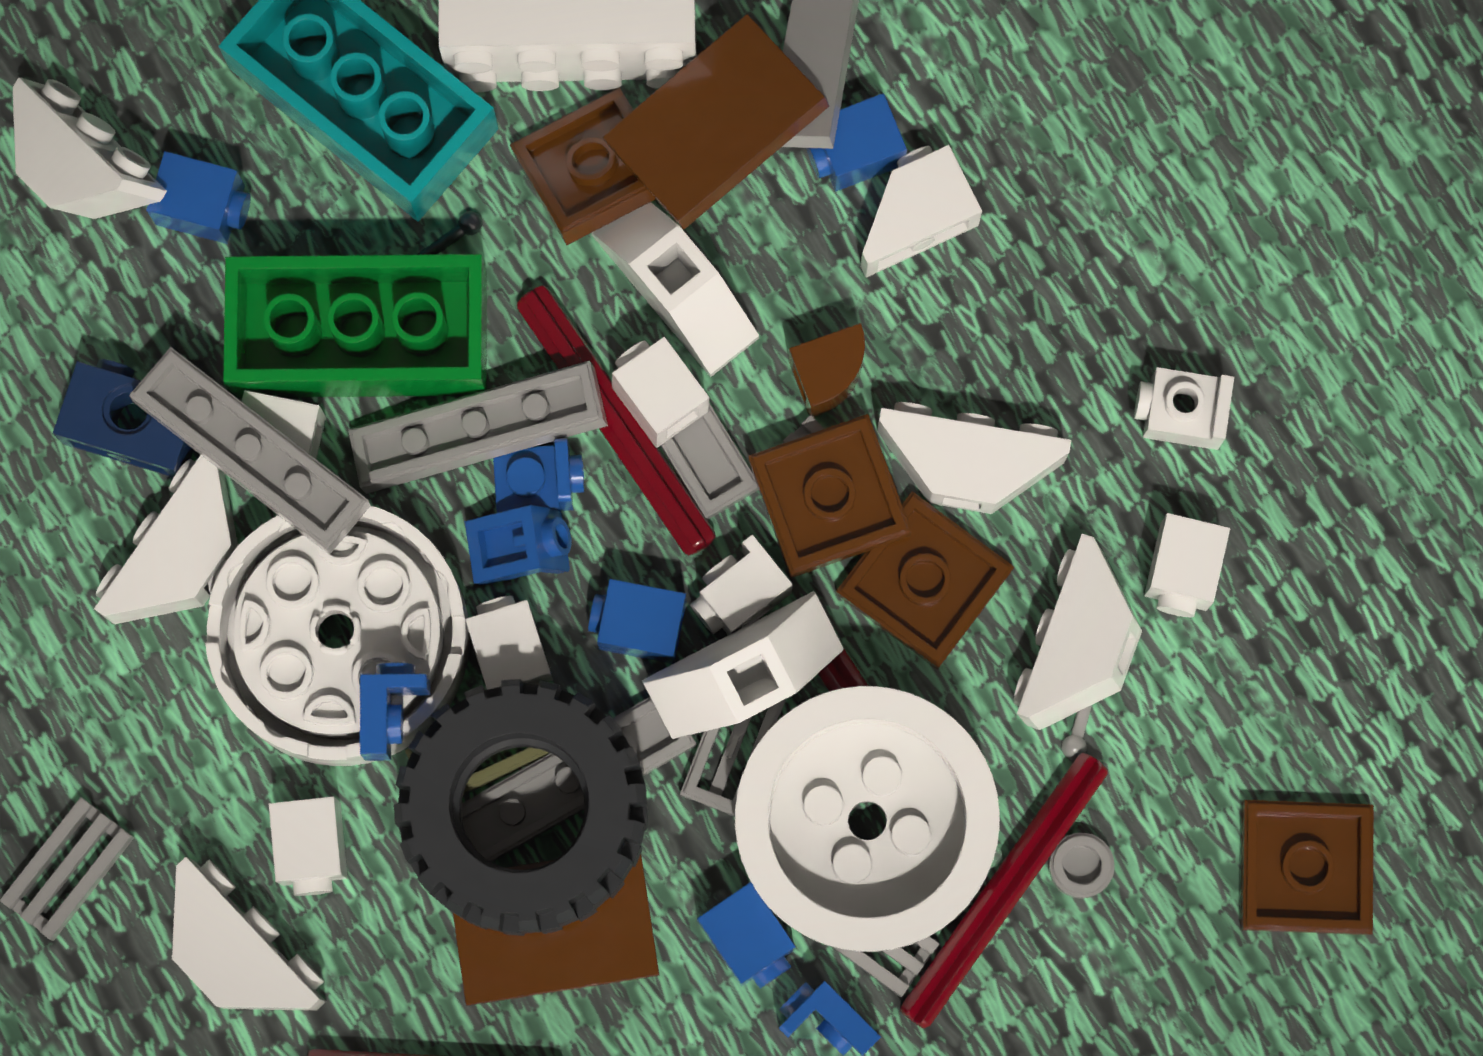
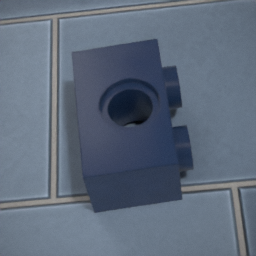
M99 359L96 367L77 361L52 434L63 445L174 478L180 467L187 460L191 459L193 448L149 414H147L145 421L135 429L125 430L119 428V415L126 406L134 403L129 395L141 382V380L133 378L135 370L107 359Z

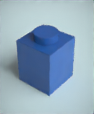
M884 93L840 109L833 149L806 148L818 179L829 176L835 192L899 168L897 161L907 154V148Z
M164 151L156 181L167 192L161 202L149 204L146 209L155 225L228 244L232 228L239 230L243 228L251 201L250 193L243 192L245 184L238 171Z
M610 579L607 595L595 594L588 632L599 633L597 640L599 650L674 664L687 603L686 593Z
M752 882L697 918L699 925L741 987L753 979L758 988L761 989L792 967L785 956L793 952L796 947L770 908L757 893Z

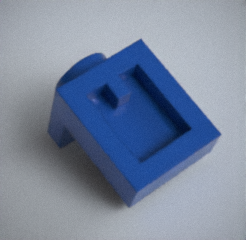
M561 438L554 439L555 445L531 447L493 458L496 512L500 513L528 505L560 511L574 510L573 493H585L582 454L570 455L568 439Z
M528 505L465 521L474 584L489 585L540 572L559 574L570 570L568 553L571 550L572 544L571 534L566 522L562 518L560 510Z
M382 663L376 665V674H360V755L365 761H391V744H403V705L392 704V696L430 695V680L427 674H416L415 664Z
M825 981L816 990L805 982L779 1009L787 1018L779 1027V1030L787 1038L816 1010L824 1018L816 1029L843 1056L852 1047L863 1056L881 1038Z

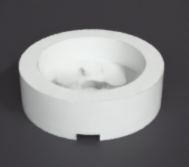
M369 507L330 555L277 515L249 534L233 551L218 574L208 602L210 607L207 621V643L205 645L211 674L219 692L234 714L257 736L279 751L302 761L329 766H353L374 762L365 761L360 755V674H376L377 664H415L416 674H427L430 680V695L392 696V704L403 705L404 733L403 744H391V755L409 747L418 731L424 734L435 721L432 715L447 703L450 707L458 693L466 671L470 649V633L465 620L468 618V612L463 595L451 569L433 543L418 529L400 517L377 507ZM334 614H342L352 620L354 634L349 645L340 648H328L322 645L319 640L318 631L320 624L325 618Z
M857 686L830 691L811 698L793 708L767 731L750 756L741 777L735 807V830L741 860L750 881L767 906L780 919L796 931L824 945L856 952H879L909 946L926 939L953 921L968 906L986 879L994 859L999 835V803L993 776L986 759L968 732L954 718L929 701L907 692L877 686ZM860 803H874L885 812L887 819L886 828L875 839H860L849 828V814Z

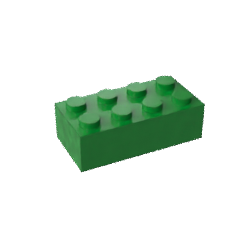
M482 254L225 257L223 382L236 398H243L244 390L280 398L467 396L487 390V271Z

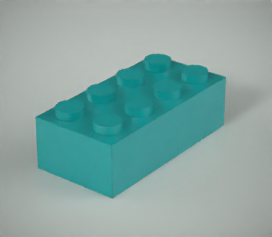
M258 0L218 46L228 68L417 222L420 221L499 130L494 107L361 0Z

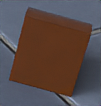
M861 323L789 348L788 362L809 416L812 415L814 418L833 410L855 388L861 374L865 351V338Z

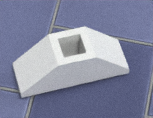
M18 77L13 86L15 172L49 208L97 219L161 202L167 190L148 173L151 167L148 161L134 151L121 147L113 139L116 132L108 123L97 116L86 113L78 105L81 97L74 90L53 79H48L44 85Z
M651 202L591 233L594 239L710 377L759 339V334L719 272L683 229Z
M907 402L895 403L894 410L881 408L877 429L878 434L929 504L993 514L1064 464L1071 445V440L1057 438L1058 430L1049 426L1021 424L1019 431L994 427L995 420L988 416L974 413H959L957 420L931 416V408Z
M200 455L196 462L189 459L180 467L169 487V490L174 493L160 514L153 511L144 519L134 535L133 543L137 547L123 567L119 564L114 565L98 586L96 596L100 598V601L94 609L113 624L204 606L211 595L218 574L227 559L237 548L238 543L225 473L202 455Z
M1081 534L1076 551L1067 550L1062 559L1057 576V585L1062 587L1055 609H1046L1041 617L1036 633V645L1041 646L1033 670L1025 668L1022 672L1014 694V704L1019 706L1017 715L1027 726L1037 730L1046 728L1121 691L1142 633L1104 553L1095 538L1085 534Z
M813 591L645 678L642 682L671 738L674 739L738 724L794 695L840 654L844 648L816 593Z
M185 857L176 865L172 959L216 1007L224 1009L317 1011L326 1002L316 991L324 982L323 979L298 953L290 961L282 955L272 944L280 935L279 932L255 907H252L245 914L228 897L236 888L235 885L211 860H208L200 867L194 860Z

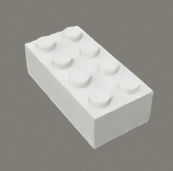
M439 0V50L444 68L474 92L492 91L496 89L497 82H522L524 89L549 91L558 88L559 81H584V86L589 89L611 90L622 85L621 80L645 79L649 87L659 89L696 57L695 0Z

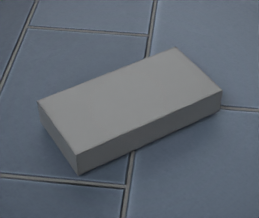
M710 403L708 413L660 445L690 496L707 520L759 490L753 473Z

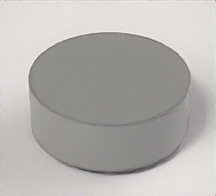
M1088 833L1071 834L1063 838L1051 854L1048 863L1049 874L1054 885L1063 894L1078 899L1090 898L1099 894L1110 883L1114 874L1113 854L1107 844L1095 835Z

